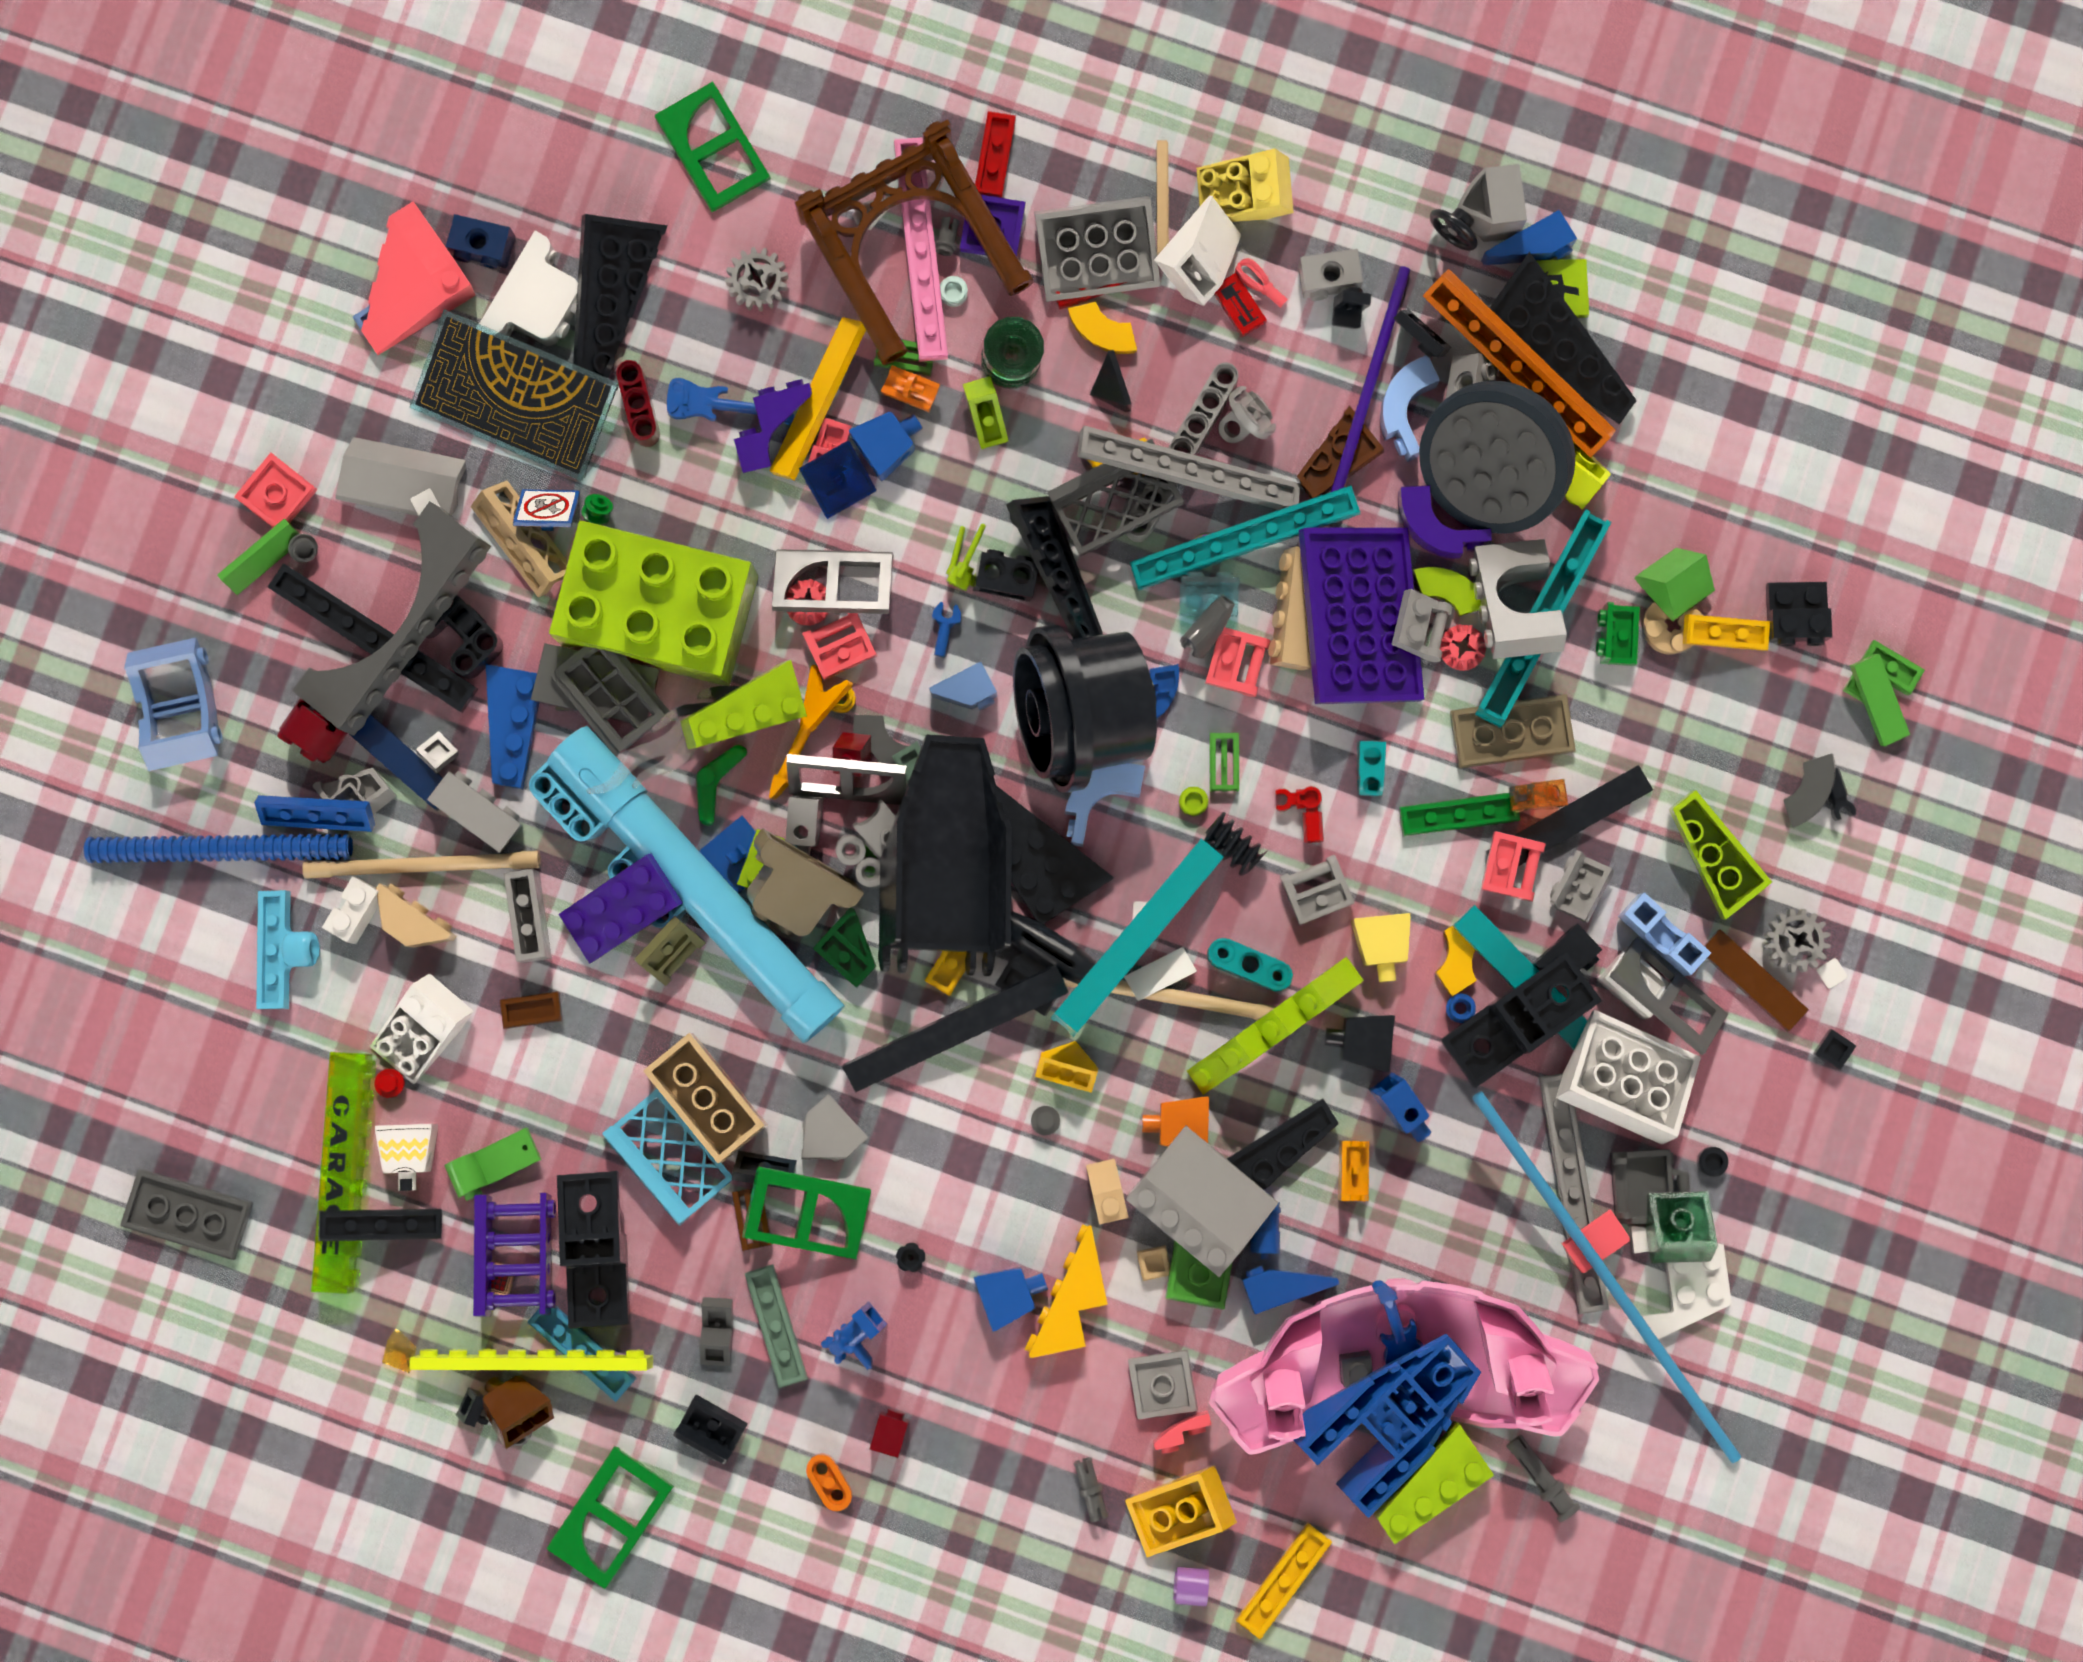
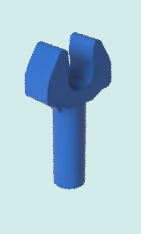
M940 602L932 613V619L937 621L939 625L934 656L944 658L946 656L950 629L954 625L961 624L962 616L958 605L955 604L952 617L944 618L942 616L944 605L943 602Z

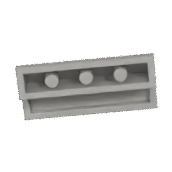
M353 437L343 456L336 499L419 516L410 499L430 488L440 507L450 515H453L458 505L457 486L466 470V460Z

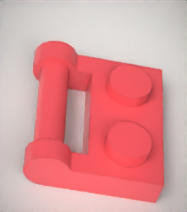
M848 613L847 616L812 632L807 630L802 633L824 680L877 656L857 613ZM850 626H854L856 632L822 648L818 647L816 642Z
M1224 627L1216 641L1205 684L1238 692L1246 696L1256 697L1258 691L1256 684L1265 650L1269 649L1271 641L1264 637ZM1248 644L1254 646L1245 683L1236 680L1245 646Z
M1493 832L1481 890L1533 902L1535 893L1532 890L1540 854L1544 853L1546 844L1505 833ZM1524 848L1529 850L1520 889L1513 886L1521 850Z

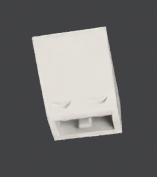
M1209 195L1154 261L1185 299L1204 306L1223 284L1241 233L1213 196Z
M428 974L410 986L370 1047L411 1083L415 1084L458 1035L474 1011L435 977Z

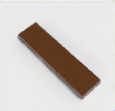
M1721 929L1717 930L1704 945L1711 952L1706 959L1787 1032L1809 1011L1803 1003Z

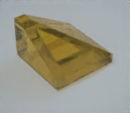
M395 1329L387 1341L382 1363L410 1373V1357L415 1356L417 1347L401 1331Z

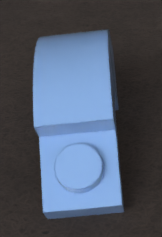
M1427 355L1410 362L1395 375L1384 395L1380 409V427L1384 440L1396 437V440H1394L1395 448L1400 456L1404 455L1407 462L1418 458L1420 449L1408 423L1407 406L1415 397L1435 389L1440 381Z
M1126 763L1092 771L1090 782L1085 789L1071 793L1066 805L1065 814L1076 816L1075 820H1069L1067 837H1072V845L1083 847L1089 813L1100 799L1114 794L1140 797L1145 770L1144 765Z

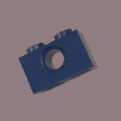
M454 214L446 248L457 261L469 263L470 260L481 262L480 265L496 270L498 267L507 268L516 236L508 226ZM478 240H486V244L482 248H474Z

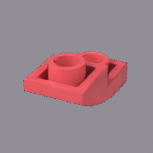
M1208 1410L1188 1416L1164 1430L1153 1441L1155 1450L1161 1449L1162 1454L1180 1450L1179 1445L1185 1444L1182 1432L1188 1431L1189 1435L1206 1432V1426H1211Z

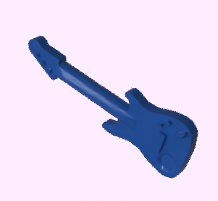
M674 378L670 381L666 404L667 413L672 419L680 420L698 416L715 421L716 415L712 413V409L757 415L754 403L718 398L719 395L728 393V388L725 386L705 388L683 378ZM792 414L786 421H784V423L787 425H791L794 419V414Z
M1377 1280L1372 1283L1373 1291L1378 1294L1380 1303L1384 1305L1392 1331L1391 1335H1385L1384 1333L1380 1335L1382 1343L1386 1346L1384 1351L1386 1365L1423 1346V1343L1416 1338L1417 1327L1414 1319H1410L1409 1325L1403 1328L1395 1302L1398 1299L1396 1292L1383 1281Z

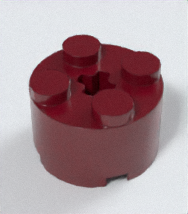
M299 699L279 727L280 731L277 737L289 745L296 744L301 748L299 753L308 760L315 762L317 759L322 763L330 761L349 733L339 730L315 709H310V705L303 699Z

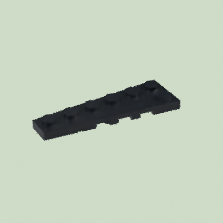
M1050 497L1016 499L1007 503L1006 506L1010 513V520L1017 527L1072 638L1104 635L1062 523Z
M1322 1098L1231 1155L1227 1160L1265 1190L1307 1151L1332 1131L1339 1122Z

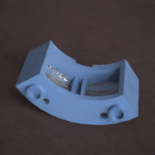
M196 637L127 654L124 669L132 688L134 700L136 703H141L144 719L138 720V749L148 771L218 756L219 744L223 743L222 732L218 726L214 694L206 666L209 663L208 654L204 647L200 648Z

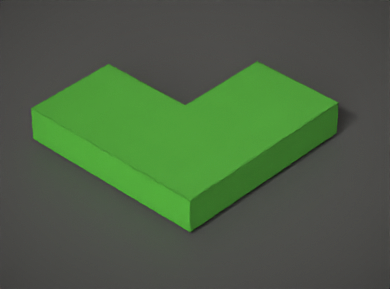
M1876 640L1871 641L1861 660L1873 654H1880L1892 687L1907 696L1911 695L1925 669ZM1852 673L1842 691L1864 703Z

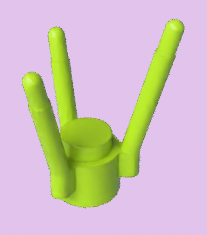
M984 523L980 525L963 562L959 561L957 564L965 532L964 526L959 528L951 562L945 573L948 575L946 582L963 591H967L969 586L973 587L975 574H972L974 568L970 567L969 563L986 528ZM990 565L985 566V571L989 568Z

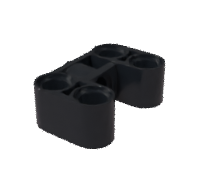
M459 595L455 596L452 606L442 614L435 624L434 630L426 636L428 639L434 638L449 625L462 638L464 643L453 653L450 664L457 674L466 679L477 677L486 669V664L490 665L503 650L501 638L486 624L487 622ZM487 637H493V646L488 650H482V641ZM467 657L472 658V666L468 670H461V661Z

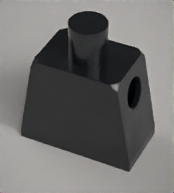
M1395 1016L1344 1018L1343 1030L1326 1028L1324 1045L1341 1047L1340 1060L1380 1072H1389Z

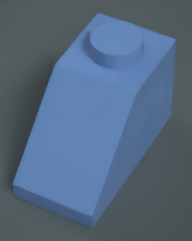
M981 661L929 688L933 698L971 710L976 707L979 710H983L994 704V698L998 697L997 691Z

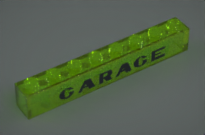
M330 1052L311 1292L349 1294L355 1291V1287H358L360 1282V1270L356 1269L357 1257H360L362 1253V1241H318L319 1210H364L361 1209V1200L366 1195L367 1181L363 1179L364 1167H367L369 1163V1150L365 1149L366 1137H370L372 1127L371 1120H368V1108L372 1107L374 1101V1092L370 1090V1082L376 1073V1062L372 1060L373 1054Z

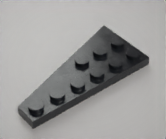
M590 214L582 215L573 355L574 371L604 384L607 383L615 362V355L620 343L623 342L629 319L634 314L648 278L647 273L657 255L658 245L668 225Z
M1529 251L1489 308L1586 402L1620 425L1636 403V398Z
M997 786L998 792H1001L1004 801L1002 805L1006 818L1009 819L1012 827L1011 883L1036 921L1042 924L1047 923L1114 879L1112 875Z

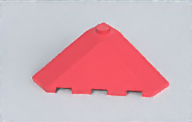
M414 201L388 218L386 226L388 229L385 244H382L377 263L379 271L376 282L372 284L368 300L370 308L367 320L363 321L361 329L377 355H380L476 296L470 282Z

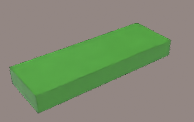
M284 518L218 573L217 576L238 595L288 553L290 540L300 533Z
M1873 654L1849 665L1880 746L1885 747L1909 736L1910 732L1880 654Z

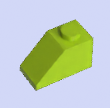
M988 376L962 384L980 448L985 449L1009 442L997 393L991 377Z

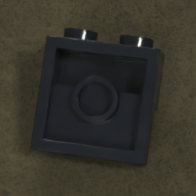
M1775 582L1766 584L1767 621H1770L1769 642H1777V646L1780 647L1794 646L1796 642H1807V646L1825 645V641L1833 637L1831 608H1828L1827 582Z

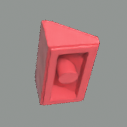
M1608 1210L1581 1229L1602 1260L1630 1241L1629 1235L1611 1210ZM1571 1237L1561 1243L1571 1262L1581 1273H1586L1592 1268Z

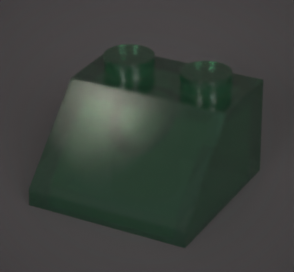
M1708 1191L1648 1193L1646 1237L1651 1263L1709 1262L1712 1260L1717 1250L1718 1242Z

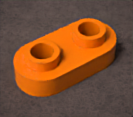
M825 1453L814 1455L806 1467V1473L823 1504L829 1510H844L850 1504L853 1496L849 1483L833 1457ZM824 1463L827 1466L828 1470L825 1474L817 1471L818 1464ZM833 1490H841L843 1498L840 1500L834 1499L832 1496Z

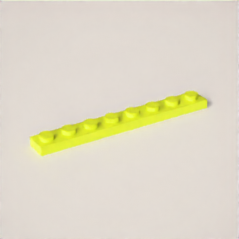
M438 1349L420 1350V1354L410 1357V1370L647 1371L653 1368V1355H644V1350H627L626 1355H615V1350H597L596 1355H585V1350L575 1349L567 1350V1355H556V1350L544 1349L537 1350V1355H526V1350L513 1349L508 1350V1355H497L496 1349L478 1350V1355L467 1354V1349L449 1350V1354H438Z

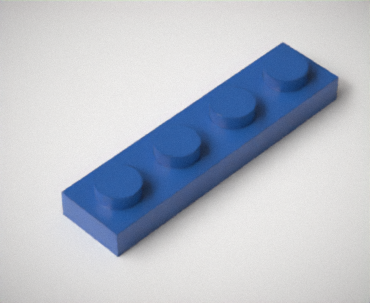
M258 795L254 802L260 823L266 826L372 832L376 825L370 802Z

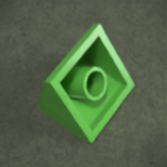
M1680 548L1673 549L1634 578L1672 621L1679 618L1715 591L1707 555Z

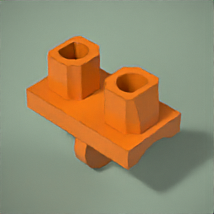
M892 365L881 393L930 412L940 389V384Z

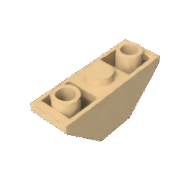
M379 883L376 887V890L379 891L377 899L382 929L405 946L411 948L454 941L457 935L450 931L453 927L440 917L434 920L428 916L427 912L429 909L418 901L414 900L411 904L403 898L405 892L394 884L390 883L387 887Z

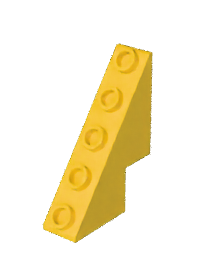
M1082 1224L1075 1239L1080 1244L1075 1253L1069 1252L1062 1267L1067 1272L1062 1281L1056 1280L1050 1295L1055 1298L1050 1308L1044 1306L1037 1323L1042 1326L1037 1336L1031 1334L1024 1350L1029 1352L1030 1358L1086 1347L1079 1311L1108 1305L1091 1225L1086 1226Z

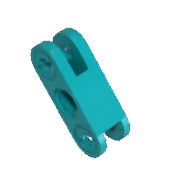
M1219 938L1212 942L1208 948L1207 957L1212 966L1260 987L1278 992L1287 988L1292 982L1293 973L1288 964L1227 938ZM1218 949H1225L1227 957L1220 958L1217 953ZM1245 957H1252L1257 961L1258 967L1254 973H1247L1242 968V960ZM1278 971L1281 973V981L1273 979V972Z

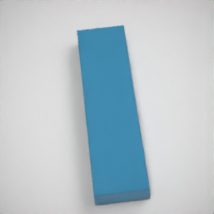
M556 1305L555 1308H551V1315H541L538 1309L527 1322L563 1355H567V1350L575 1349L585 1350V1355H596L597 1350H605L582 1328L568 1329V1316ZM581 1370L615 1402L637 1379L629 1371Z

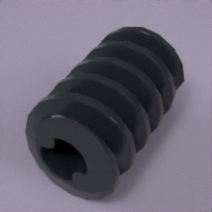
M1223 812L1205 832L1204 841L1208 844L1215 841L1213 848L1217 852L1224 849L1222 854L1224 857L1223 861L1233 857L1230 864L1232 869L1242 865L1239 875L1243 876L1254 868L1268 850L1259 854L1261 844L1257 843L1250 846L1252 836L1248 835L1242 839L1241 835L1244 829L1240 827L1233 831L1232 827L1235 821L1232 819L1224 823L1223 820L1226 813Z

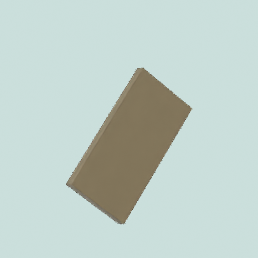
M1567 694L1516 701L1501 728L1476 716L1475 713L1478 707L1450 711L1459 769L1576 752Z

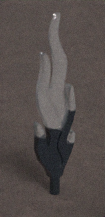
M741 686L710 687L699 692L697 699H713L716 701ZM712 702L686 704L666 713L650 731L652 733L657 732L670 721L677 720L667 733L652 742L630 749L609 780L603 784L588 788L586 792L588 794H600L617 788L638 765L654 757L665 756L661 763L648 768L637 776L632 784L633 789H636L644 780L678 769L689 760L697 749L688 750L680 721ZM722 741L706 745L704 752H710L714 746Z

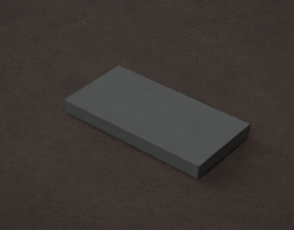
M544 643L531 696L532 701L578 711L550 676L556 668L577 653L578 650ZM593 654L586 659L601 678L613 669V666L604 656ZM582 663L569 673L583 691L596 682ZM631 663L655 692L660 670ZM618 673L606 682V685L619 701H622L633 692ZM601 687L588 696L602 715L615 706ZM638 697L624 706L639 725L649 717L650 712ZM620 710L609 718L630 723Z
M138 1169L120 1226L235 1260L254 1202L145 1169Z

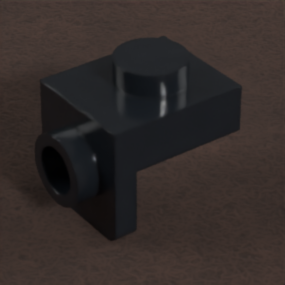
M1358 287L1345 288V290L1334 297L1331 324L1351 329L1360 328L1362 311L1371 305L1372 294L1363 293V289Z

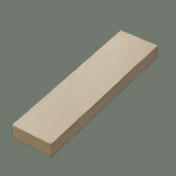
M1157 140L1156 146L1157 256L1169 243L1167 140Z

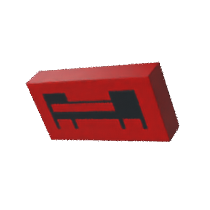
M1236 272L1224 279L1223 284L1214 293V296L1241 337H1244L1265 324L1267 319Z

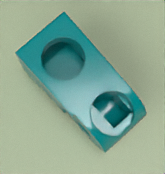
M1357 742L1358 795L1382 796L1387 742Z

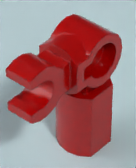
M1313 786L1306 787L1305 789H1296L1295 793H1291L1287 789L1276 790V796L1284 795L1287 798L1285 805L1276 806L1277 811L1285 812L1292 806H1297V809H1306V812L1302 813L1304 843L1324 842L1322 812L1318 811V807L1322 803L1320 790Z

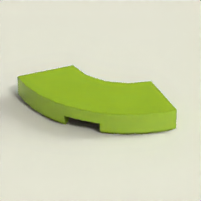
M1425 567L1413 570L1419 592L1430 598H1437L1451 604L1459 617L1479 611V606H1482L1481 600L1475 599L1474 584L1463 575L1439 567Z

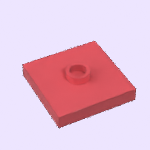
M270 452L234 498L273 528L284 518L291 523L318 489Z

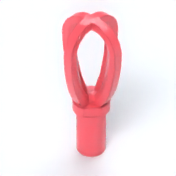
M1244 258L1237 264L1235 272L1246 286L1266 295L1280 308L1286 303L1288 299L1269 282L1266 273L1254 260ZM1247 266L1257 275L1264 286L1244 273L1241 267Z

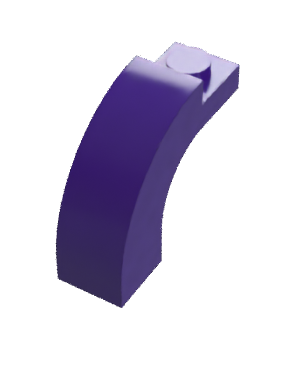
M1430 486L1401 487L1398 491V507L1402 523L1405 528H1408V534L1428 552L1444 558L1460 559L1463 555V547H1467V551H1474L1475 546L1489 545L1492 541L1491 529L1454 530L1444 526L1433 513Z

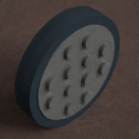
M1483 381L1459 389L1435 409L1421 437L1419 461L1424 481L1427 486H1430L1431 495L1449 515L1477 530L1491 529V533L1508 534L1527 530L1539 524L1561 504L1573 479L1575 449L1572 436L1563 418L1543 397L1530 389L1514 383Z

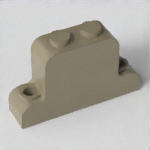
M764 828L756 836L754 847L758 854L755 857L764 865L748 887L747 898L753 906L752 914L764 922L767 919L775 922V926L783 933L790 935L793 932L798 936L808 935L831 904L840 908H851L863 896L864 892L857 882Z

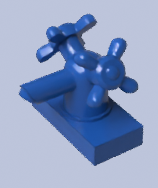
M868 1301L851 1316L853 1319L850 1322L841 1325V1330L837 1329L834 1331V1337L829 1336L821 1342L823 1348H829L830 1352L835 1355L834 1362L836 1364H840L846 1358V1353H854L867 1370L872 1369V1356L861 1342L866 1338L871 1340L887 1323Z

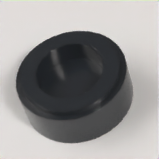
M1706 1147L1697 1156V1167L1706 1176H1720L1728 1168V1156L1718 1147Z

